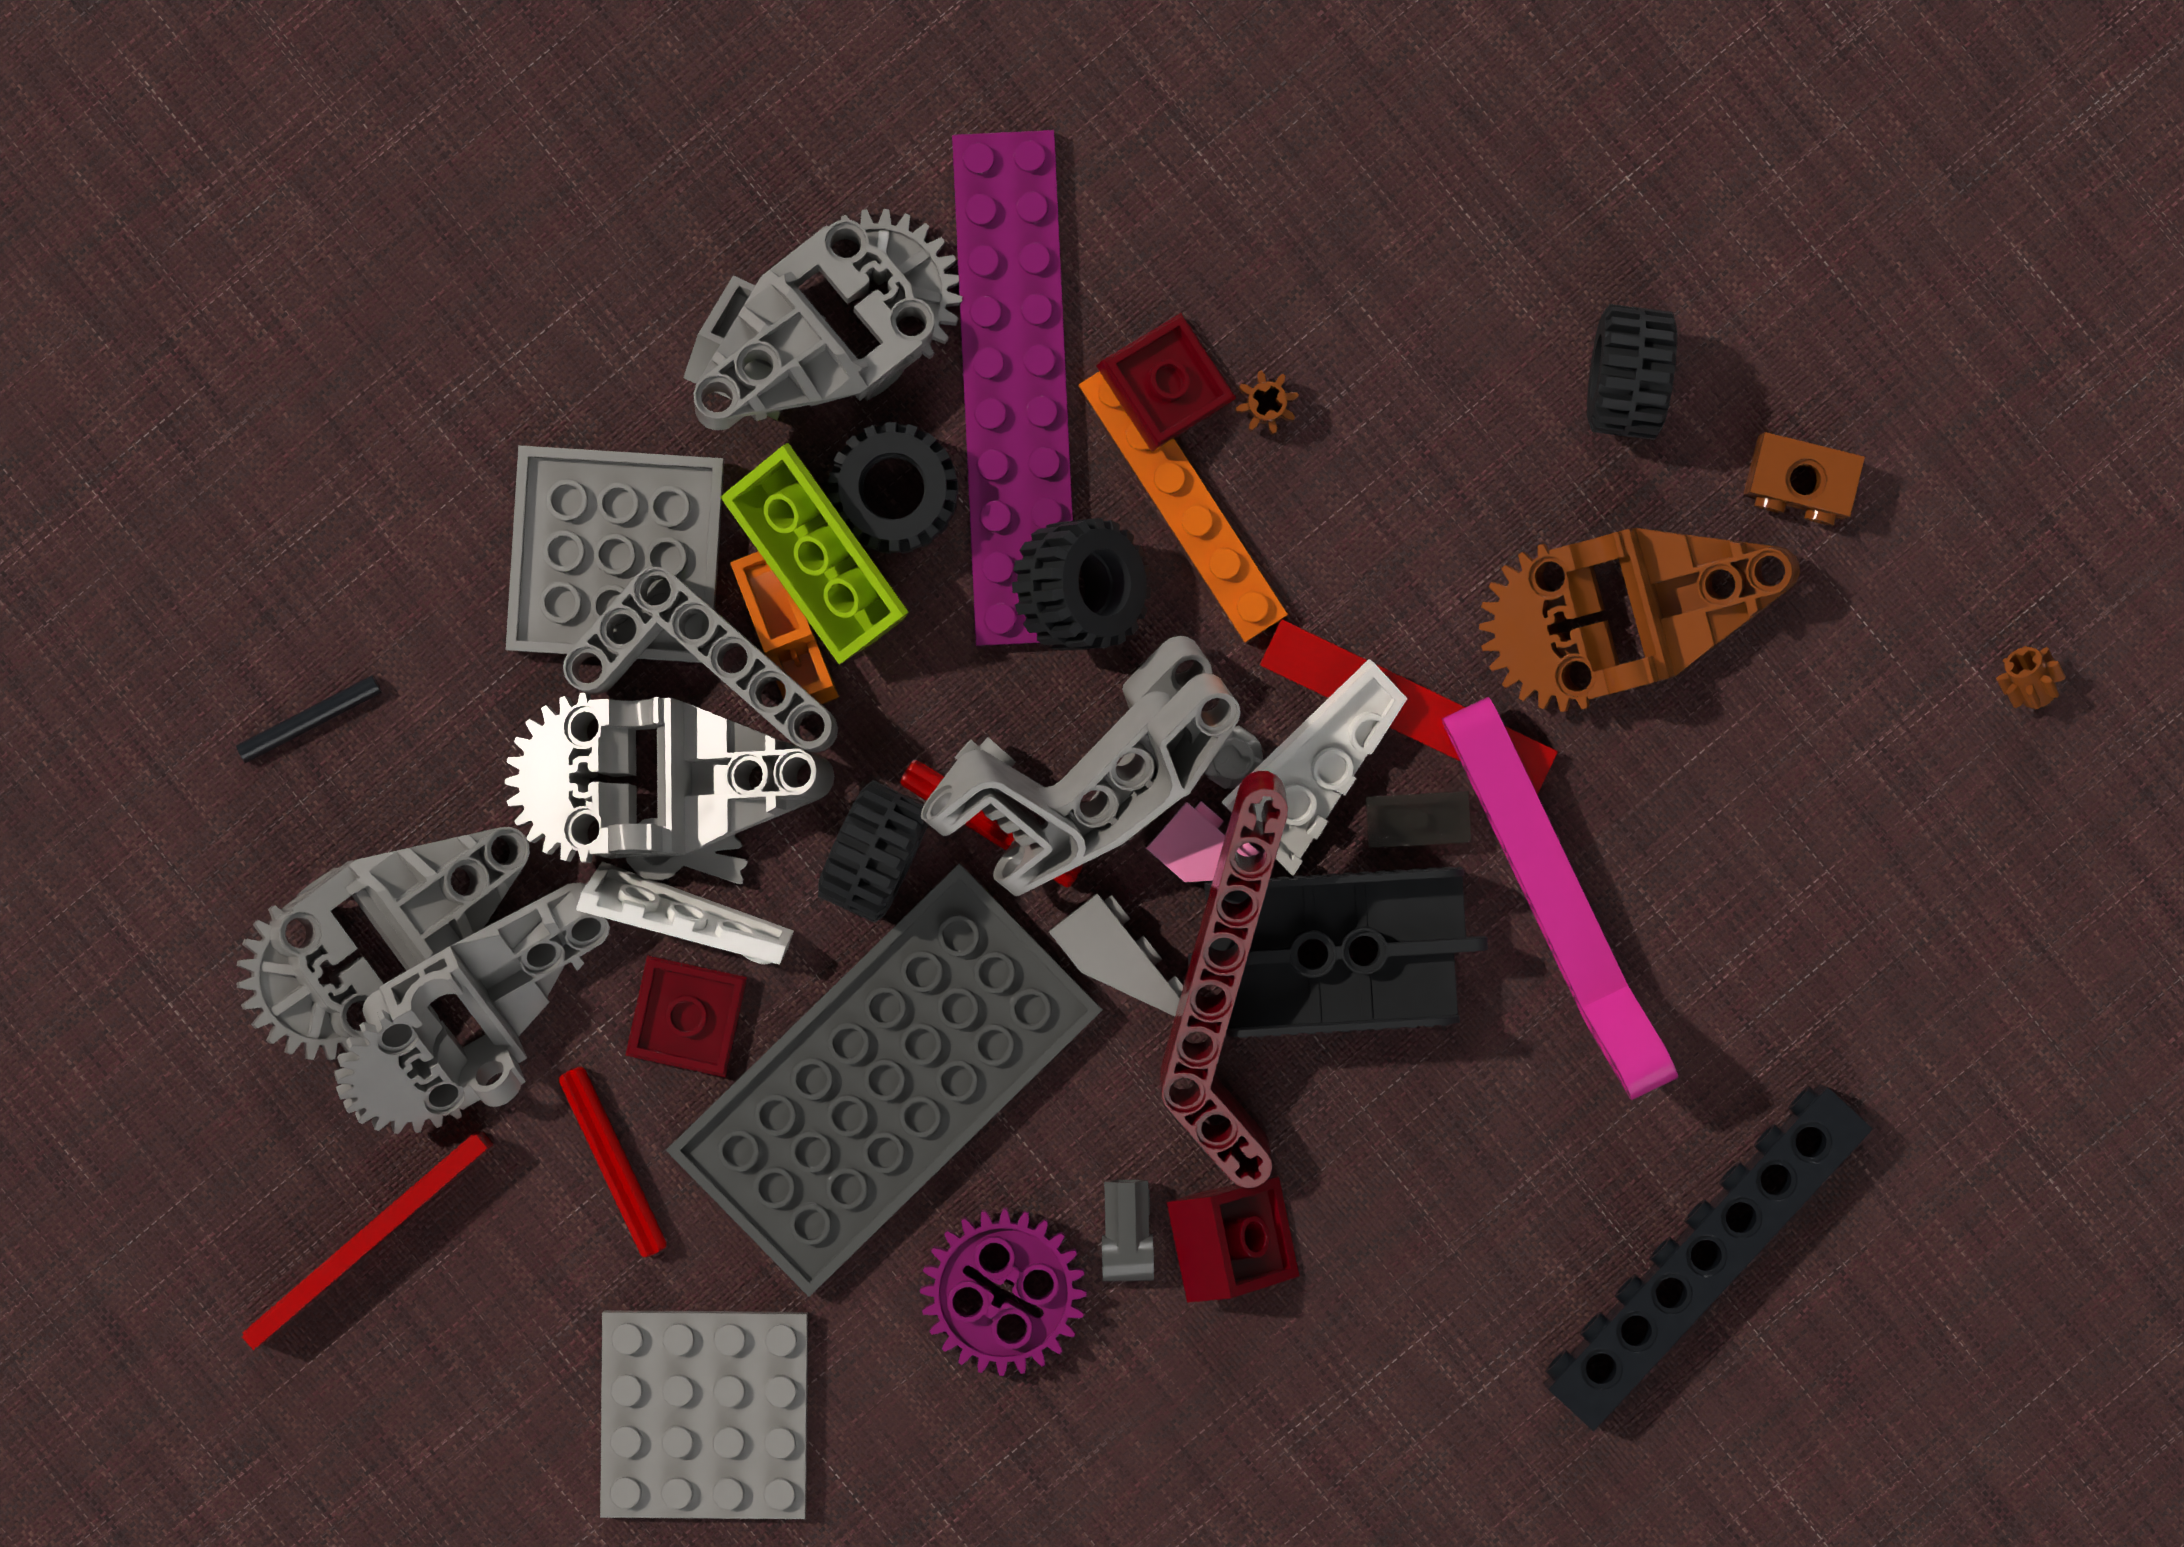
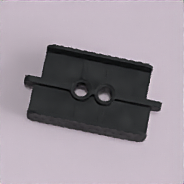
M1442 867L1270 878L1226 1035L1248 1038V1036L1299 1035L1298 1033L1315 1034V1032L1332 1033V1031L1349 1032V1030L1366 1031V1029L1434 1027V1025L1448 1026L1460 1023V1016L1457 1010L1454 953L1488 950V937H1466L1463 893L1464 869L1462 867ZM1213 881L1204 883L1206 904ZM1235 890L1229 892L1223 899L1231 904H1238L1244 902L1249 895L1246 892ZM1360 936L1372 937L1378 948L1375 959L1366 965L1354 963L1349 955L1352 941ZM1220 938L1211 943L1210 946L1216 950L1225 951L1233 947L1235 941L1229 938ZM1308 939H1318L1326 947L1324 962L1315 968L1304 967L1298 960V949ZM1193 953L1188 954L1189 964Z

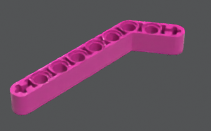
M1486 697L1442 718L1444 728L1589 1031L1630 1100H1634L1677 1079L1678 1073L1673 1061L1629 988L1491 699Z

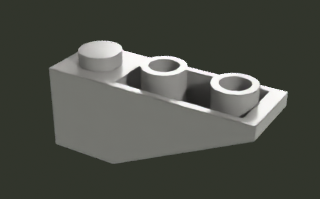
M1096 893L1049 930V933L1081 973L1172 1016L1176 1015L1183 990L1182 983L1176 976L1172 977L1169 981H1166L1155 967L1162 958L1144 935L1137 941L1132 938L1123 926L1130 920V917L1112 895L1103 901L1099 894Z

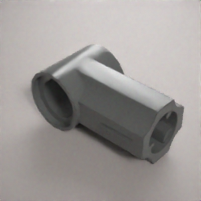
M1148 1180L1104 1181L1105 1235H1102L1103 1282L1153 1281L1154 1249L1153 1234H1149L1150 1196Z

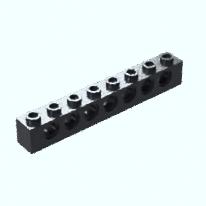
M1819 1084L1815 1090L1808 1086L1801 1091L1788 1107L1793 1114L1780 1128L1772 1124L1756 1140L1754 1147L1758 1150L1757 1153L1745 1165L1739 1161L1725 1173L1719 1181V1184L1723 1187L1720 1193L1710 1203L1706 1199L1700 1201L1686 1216L1684 1222L1688 1227L1676 1240H1673L1671 1237L1666 1238L1651 1254L1649 1259L1654 1264L1641 1278L1636 1274L1632 1275L1615 1294V1298L1619 1302L1606 1316L1598 1312L1580 1332L1584 1340L1570 1354L1566 1349L1563 1350L1548 1365L1545 1372L1550 1377L1543 1384L1593 1432L1873 1130L1828 1087ZM1806 1127H1815L1820 1136L1819 1146L1810 1154H1801L1796 1147L1798 1133ZM1770 1165H1781L1785 1172L1784 1184L1776 1191H1765L1761 1185L1763 1171ZM1735 1203H1747L1751 1211V1217L1747 1225L1740 1229L1729 1228L1726 1222L1727 1210ZM1702 1240H1710L1716 1247L1714 1260L1704 1267L1695 1266L1691 1260L1692 1248ZM1666 1278L1678 1279L1682 1288L1680 1297L1671 1304L1659 1303L1656 1297L1657 1286ZM1631 1316H1642L1647 1323L1645 1335L1640 1340L1634 1342L1624 1340L1621 1335V1327L1624 1321ZM1599 1353L1609 1355L1612 1359L1610 1373L1602 1379L1588 1377L1586 1372L1588 1360Z

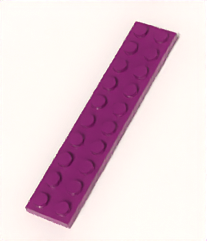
M1054 130L952 135L959 294L962 296L960 315L976 646L1040 643L1037 641V633H1029L1023 625L1026 617L1025 615H1018L1015 604L1019 602L1018 593L1012 592V582H1017L1018 574L1013 571L1015 560H1022L1023 556L1019 550L1024 542L1032 541L1031 534L1037 529L1046 528V525L1052 523L1073 521Z

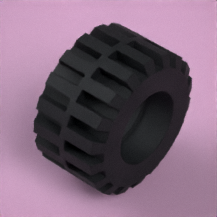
M1614 304L1607 306L1601 315L1597 327L1589 373L1587 419L1592 432L1651 440L1656 439L1667 417L1675 374L1677 325L1672 312Z
M885 422V425L875 427L872 425L864 428V432L856 437L853 435L846 441L847 445L841 452L838 451L833 460L834 466L832 472H829L830 494L828 495L831 504L861 545L868 549L877 550L880 553L891 554L901 552L904 554L913 552L914 549L921 546H927L933 542L932 540L939 533H943L957 506L958 482L952 461L945 448L937 442V439L910 424L905 426L898 425L896 422ZM890 458L903 459L914 465L920 472L924 482V495L920 505L911 514L899 519H888L874 513L867 505L863 494V484L869 470L878 462Z
M1102 518L1052 523L1046 525V528L1037 529L1032 533V541L1024 542L1019 550L1023 558L1022 560H1015L1013 571L1018 574L1017 582H1012V592L1018 593L1019 602L1015 604L1018 615H1025L1026 617L1023 625L1029 633H1037L1038 642L1044 646L1052 645L1053 649L1060 651L1107 648L1125 642V636L1133 635L1138 630L1137 619H1144L1148 610L1144 602L1145 599L1151 597V587H1147L1146 577L1151 575L1149 565H1143L1142 558L1145 553L1141 545L1134 546L1132 544L1134 536L1128 530H1120L1119 523L1112 520L1103 521ZM1080 569L1085 581L1084 600L1079 590Z
M874 780L867 784L853 803L832 846L818 882V897L873 923L880 920L887 913L897 895L927 829L928 824L921 819L924 804Z

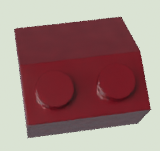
M1279 1176L1268 1178L1257 1187L1245 1188L1232 1185L1202 1191L1167 1202L1187 1303L1231 1299L1299 1277Z

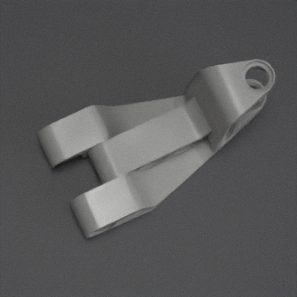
M1186 636L1169 638L1124 683L1123 693L1129 707L1126 714L1058 783L1045 788L986 751L972 750L964 753L955 762L927 799L922 808L921 819L942 836H947L955 832L982 810L991 821L997 820L999 827L1007 834L1013 832L1015 840L998 861L993 877L1011 894L1020 896L1122 845L1181 798L1189 795L1238 723L1240 717L1239 704L1221 678L1212 674L1210 662L1194 640ZM1187 660H1194L1190 669L1182 673H1175L1181 663ZM1220 698L1219 703L1212 710L1202 711L1203 706L1209 700ZM1098 790L1089 802H1081L1085 794ZM1024 806H1026L1027 808H1029L1030 810L1034 811L1042 818H1044L1046 820L1043 825H1040L1034 814H1032Z

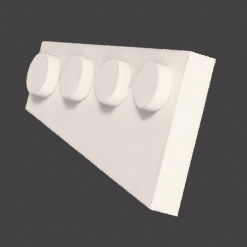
M1370 659L1253 771H1269L1277 775L1283 782L1288 804V816L1276 859L1292 876H1294L1303 862L1301 857L1313 838L1317 840L1327 825L1328 821L1326 818L1342 794L1346 795L1356 780L1354 775L1367 754L1374 752L1407 700V697ZM1240 784L1222 801L1231 813ZM1263 796L1260 804H1255L1256 818L1260 822H1262L1261 813L1266 800H1271V797Z
M601 862L581 892L576 908L580 912L738 953L759 964L775 963L780 965L794 932L791 929L658 881L644 879L638 874L605 862Z

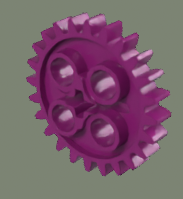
M1003 1207L1000 1220L992 1222L986 1209L982 1210L981 1225L977 1227L968 1218H962L964 1234L959 1236L947 1229L944 1235L950 1244L949 1249L933 1246L931 1250L933 1255L941 1261L940 1265H925L923 1269L925 1274L935 1279V1283L927 1284L920 1288L921 1294L934 1297V1302L922 1309L923 1315H938L939 1318L929 1330L931 1335L946 1331L949 1336L946 1338L942 1350L946 1352L956 1345L962 1348L958 1362L961 1365L968 1361L972 1355L978 1357L979 1373H983L989 1361L996 1362L999 1376H1004L1007 1362L1014 1361L1019 1372L1023 1374L1026 1370V1358L1031 1356L1041 1367L1044 1366L1045 1356L1043 1349L1048 1347L1060 1354L1062 1346L1056 1337L1059 1334L1067 1337L1075 1336V1330L1066 1322L1067 1319L1083 1318L1084 1315L1083 1310L1072 1304V1300L1086 1297V1289L1072 1286V1281L1085 1275L1084 1269L1068 1267V1263L1077 1255L1076 1249H1068L1061 1252L1058 1247L1062 1243L1065 1234L1059 1232L1048 1238L1045 1235L1048 1220L1045 1218L1035 1228L1028 1226L1029 1211L1026 1210L1021 1214L1018 1222H1011L1007 1207ZM990 1243L1001 1244L1008 1250L1010 1259L1000 1269L987 1268L980 1259L981 1250ZM964 1267H973L998 1285H1002L1006 1279L1012 1281V1293L1020 1299L1041 1308L1043 1315L1036 1317L1009 1298H1005L1001 1304L993 1300L994 1289L966 1275L963 1271ZM1033 1270L1046 1271L1053 1279L1052 1289L1043 1296L1030 1294L1024 1286L1026 1275ZM964 1287L974 1288L980 1292L983 1304L978 1311L964 1313L956 1307L954 1294ZM1007 1314H1017L1025 1320L1027 1329L1022 1337L1010 1340L1004 1338L999 1333L997 1328L998 1321Z

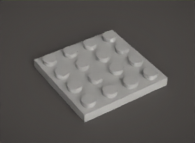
M518 445L506 650L568 654L636 575L642 570L653 566L662 567L674 574L715 610L722 499L720 496L723 495L725 459ZM657 580L648 588L647 598L651 605L663 604L669 598L671 588L667 580ZM704 613L693 614L685 624V632L689 639L701 638L709 628V620ZM632 618L621 619L616 623L613 629V637L617 644L628 643L634 638L637 628ZM665 629L659 633L637 658L702 663Z
M604 1310L602 1312L600 1518L805 1519L807 1502L808 1312Z

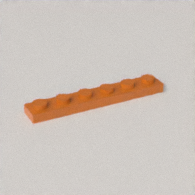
M1100 371L1080 383L1078 387L1243 642H1247L1287 616V612L1175 439L1170 440L1151 452Z

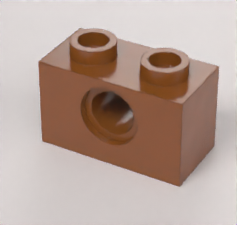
M1764 432L1757 437L1743 495L1756 498L1754 507L1771 512L1784 513L1786 506L1805 510L1804 519L1834 526L1836 518L1845 519L1851 515L1865 457ZM1796 467L1806 468L1814 476L1815 485L1809 495L1799 494L1791 486L1790 477Z

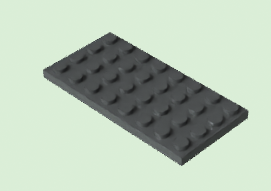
M959 863L666 1151L797 1286L810 1297L1103 1009Z

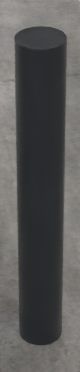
M371 675L236 745L238 753L242 760L247 763L381 694L380 685L374 675Z

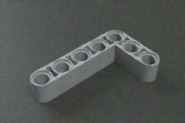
M653 566L638 573L569 651L564 660L563 671L570 685L584 693L599 695L612 688L659 633L665 629L793 744L805 751L818 753L832 746L837 738L838 726L831 712L685 583L662 567ZM657 580H667L671 588L669 598L663 604L651 605L647 598L648 588ZM697 613L706 614L709 620V628L706 634L698 639H689L685 632V624L688 618ZM632 618L637 628L634 638L628 643L617 644L613 637V629L616 623L621 619ZM743 647L748 656L745 667L739 672L727 673L723 666L724 655L731 648ZM589 657H598L602 664V673L594 682L583 683L579 675L580 665ZM771 681H782L786 689L783 702L775 707H765L761 699L762 689ZM808 715H820L825 724L821 737L810 742L804 741L799 732L802 720Z

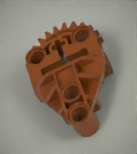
M1630 528L1549 550L1546 544L1538 545V557L1534 560L1526 552L1518 554L1522 568L1521 572L1508 564L1501 568L1509 581L1508 585L1498 582L1490 583L1489 588L1500 599L1499 602H1482L1481 608L1495 615V618L1492 621L1480 623L1479 629L1494 633L1495 638L1481 647L1483 651H1499L1500 656L1489 667L1491 671L1505 667L1510 670L1502 683L1505 688L1512 686L1518 681L1523 683L1519 695L1520 700L1526 701L1535 691H1538V708L1546 709L1553 695L1556 696L1560 712L1568 711L1571 699H1576L1581 709L1589 708V699L1643 686L1678 675L1788 591L1798 580L1800 565L1796 556L1789 549L1779 546L1642 528ZM1769 556L1780 559L1785 567L1784 578L1777 585L1768 583L1763 578L1761 572L1762 564ZM1619 559L1645 655V658L1624 664H1619L1608 620L1575 628L1570 631V634L1568 632L1560 633L1558 629V623L1564 621L1565 617L1566 619H1573L1605 610L1593 566ZM1550 562L1558 563L1565 573L1564 583L1558 590L1551 589L1544 581L1543 573L1545 567ZM1721 569L1731 573L1735 579L1734 592L1728 598L1719 596L1715 593L1712 586L1714 575ZM1576 661L1585 663L1591 671L1592 679L1586 689L1575 686L1570 678L1571 667Z

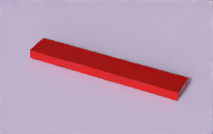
M1281 619L1259 666L1323 697L1329 698L1367 660ZM1377 665L1407 697L1406 702L1389 728L1461 762L1444 728L1442 718L1465 707ZM1505 726L1538 795L1558 751Z
M477 1131L468 1137L242 1332L244 1341L252 1350L262 1345L494 1144L483 1131Z

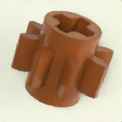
M1261 370L1257 373L1258 384L1254 388L1247 384H1240L1238 389L1242 394L1248 396L1247 403L1237 406L1235 411L1240 414L1249 413L1252 418L1248 428L1249 431H1253L1258 423L1268 424L1269 432L1274 435L1277 432L1276 421L1280 417L1290 422H1293L1295 419L1294 414L1285 408L1288 402H1293L1299 395L1297 392L1285 393L1281 387L1285 381L1284 374H1281L1274 383L1266 381L1265 374ZM1270 390L1277 394L1275 404L1280 407L1278 413L1274 410H1269L1264 416L1256 411L1259 402L1253 396L1256 393L1264 396Z
M2024 646L2003 659L2006 673L1999 675L1996 679L2014 708H2018L2023 704L2036 710L2048 705L2054 698H2058L2059 693L2055 682L2064 680L2066 676L2059 662L2054 660L2049 648L2045 647L2039 652L2035 648Z

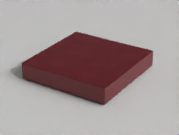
M1182 313L1096 365L1151 452L1236 399Z
M647 955L625 1056L726 1077L748 976Z

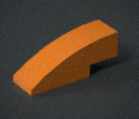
M759 551L730 562L765 655L820 704L838 698V692L811 624ZM776 680L784 700L786 695L785 685L782 681Z

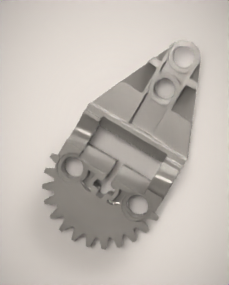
M866 209L861 211L860 224L844 215L841 216V220L820 229L760 277L696 384L693 394L695 414L699 422L712 430H725L732 427L744 416L751 415L755 421L767 418V412L807 405L815 406L855 395L859 401L863 398L868 401L891 386L902 375L904 370L920 358L922 354L931 359L934 356L930 346L931 341L935 340L946 344L948 341V336L939 325L956 326L958 322V317L945 308L959 306L962 303V296L947 291L959 285V275L944 273L956 263L955 256L937 257V254L945 245L944 239L941 237L926 243L925 238L929 231V225L924 223L913 233L910 232V215L906 213L896 226L891 225L889 209H883L878 224L873 223ZM848 239L854 241L860 250L851 258H842L833 252L832 246L839 240ZM818 272L822 273L847 304L856 299L862 300L854 306V313L880 343L877 348L864 358L859 360L799 290L798 287ZM873 280L876 284L881 285L886 281L888 283L887 294L883 295L881 291L876 290L868 295L869 282ZM905 317H916L923 322L925 329L916 336L904 335L897 327L898 322ZM753 360H763L770 364L773 370L768 377L762 380H754L745 374L744 368ZM719 391L726 393L732 400L731 405L722 412L710 411L703 404L707 395Z
M580 693L577 705H573L569 697L564 696L560 698L559 715L550 706L545 705L542 707L544 725L531 719L526 722L533 737L531 740L520 737L515 738L514 742L524 751V755L521 757H508L507 763L520 771L518 775L505 779V785L518 787L520 790L518 794L507 800L508 806L524 807L523 812L514 820L515 824L523 827L533 823L526 837L529 842L536 843L545 837L542 852L552 855L561 845V860L571 862L576 851H578L582 863H591L593 855L609 859L686 855L821 799L829 793L835 776L830 762L818 754L805 751L798 746L683 701L659 697L636 701L591 700L590 694ZM594 718H597L599 724L598 732L589 741L587 736L588 725ZM657 729L658 825L637 824V788L635 785L604 782L589 783L590 778L597 777L598 773L611 777L636 776V730ZM808 763L811 769L810 779L804 786L800 787L797 781V773L802 765ZM760 765L763 773L762 781L759 786L752 789L749 777L752 770ZM597 819L600 828L599 835L596 840L590 843L587 834L588 828Z
M500 827L347 861L341 867L333 868L313 881L283 908L279 909L275 905L271 906L268 909L272 918L270 924L268 925L260 920L255 921L253 924L262 937L261 941L244 939L242 943L243 946L255 954L254 959L237 960L238 967L251 972L250 978L236 983L237 988L253 990L254 993L241 1006L243 1010L260 1008L261 1010L251 1025L254 1029L270 1023L272 1028L266 1039L270 1044H274L284 1035L287 1036L285 1053L292 1055L301 1043H304L305 1059L314 1060L320 1045H322L327 1060L336 1059L338 1043L341 1044L346 1053L352 1052L348 1049L346 1043L348 1037L365 1038V1036L362 1034L361 1029L354 1030L349 1026L346 1017L347 1010L354 1002L360 1003L363 1006L367 997L379 990L383 982L364 957H359L332 972L329 976L332 984L319 983L318 978L323 974L320 966L336 965L358 949L331 913V910L352 896L407 971L484 928L528 860L530 851L526 836L518 829ZM497 837L502 838L509 846L510 854L508 860L503 865L495 861L491 854V846ZM458 867L467 872L470 878L469 888L464 895L458 894L451 885L452 873ZM293 919L300 921L306 930L305 941L298 948L288 943L285 935L286 927Z
M571 883L447 947L381 985L379 990L368 996L362 1010L366 1022L359 1025L365 1038L348 1037L346 1043L348 1049L352 1052L338 1055L337 1059L340 1067L344 1068L334 1071L337 1084H341L336 1087L340 1100L346 1099L343 1101L346 1111L348 1113L356 1111L355 1115L361 1124L372 1119L371 1122L374 1130L380 1131L391 1121L394 1134H399L407 1122H411L415 1133H419L425 1120L430 1119L436 1128L442 1127L443 1116L450 1114L459 1119L462 1117L460 1108L464 1110L479 1100H482L485 1105L490 1107H498L511 1101L519 1092L521 1085L526 1082L518 1064L527 1059L519 1040L520 1034L549 1003L548 995L564 966L571 962L578 971L584 964L581 956L601 945L609 935L610 926L607 918L576 910L581 892L587 884ZM456 994L484 1030L485 1035L462 1047L444 1022H440L438 1014L431 1007L430 1003L443 995ZM498 1073H502L499 1080L486 1086L490 1078Z

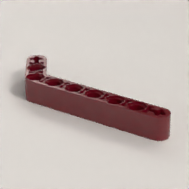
M1269 771L1250 773L1242 780L1239 786L1160 1069L1161 1095L1164 1105L1227 1177L1236 1185L1245 1188L1257 1187L1270 1177L1272 1162L1269 1139L1261 1127L1214 1074L1288 816V804L1283 782L1277 775ZM1263 796L1271 797V800H1266L1261 813L1262 822H1260L1256 818L1255 804H1260ZM1246 843H1256L1262 847V850L1257 855L1251 857L1240 855L1237 852L1238 848ZM1235 890L1246 892L1249 895L1244 902L1238 904H1231L1223 899L1229 892ZM1220 938H1229L1235 941V945L1225 951L1216 950L1210 946L1211 943ZM1207 985H1216L1222 989L1218 995L1213 997H1204L1198 993V990ZM1193 1032H1203L1209 1036L1201 1043H1191L1185 1040V1037ZM1181 1078H1189L1196 1082L1187 1089H1178L1172 1085L1173 1082ZM1219 1114L1228 1118L1220 1125L1213 1126L1204 1122L1211 1115ZM1237 1140H1239V1149L1244 1153L1240 1157L1238 1152Z

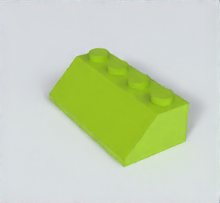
M789 443L781 446L720 496L839 665L873 644L902 622L909 613Z

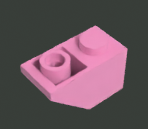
M1202 801L1195 808L1186 802L1148 844L1146 849L1184 882L1213 881L1225 835L1218 828L1224 821ZM1249 843L1243 844L1237 850L1240 855L1249 857L1259 853Z

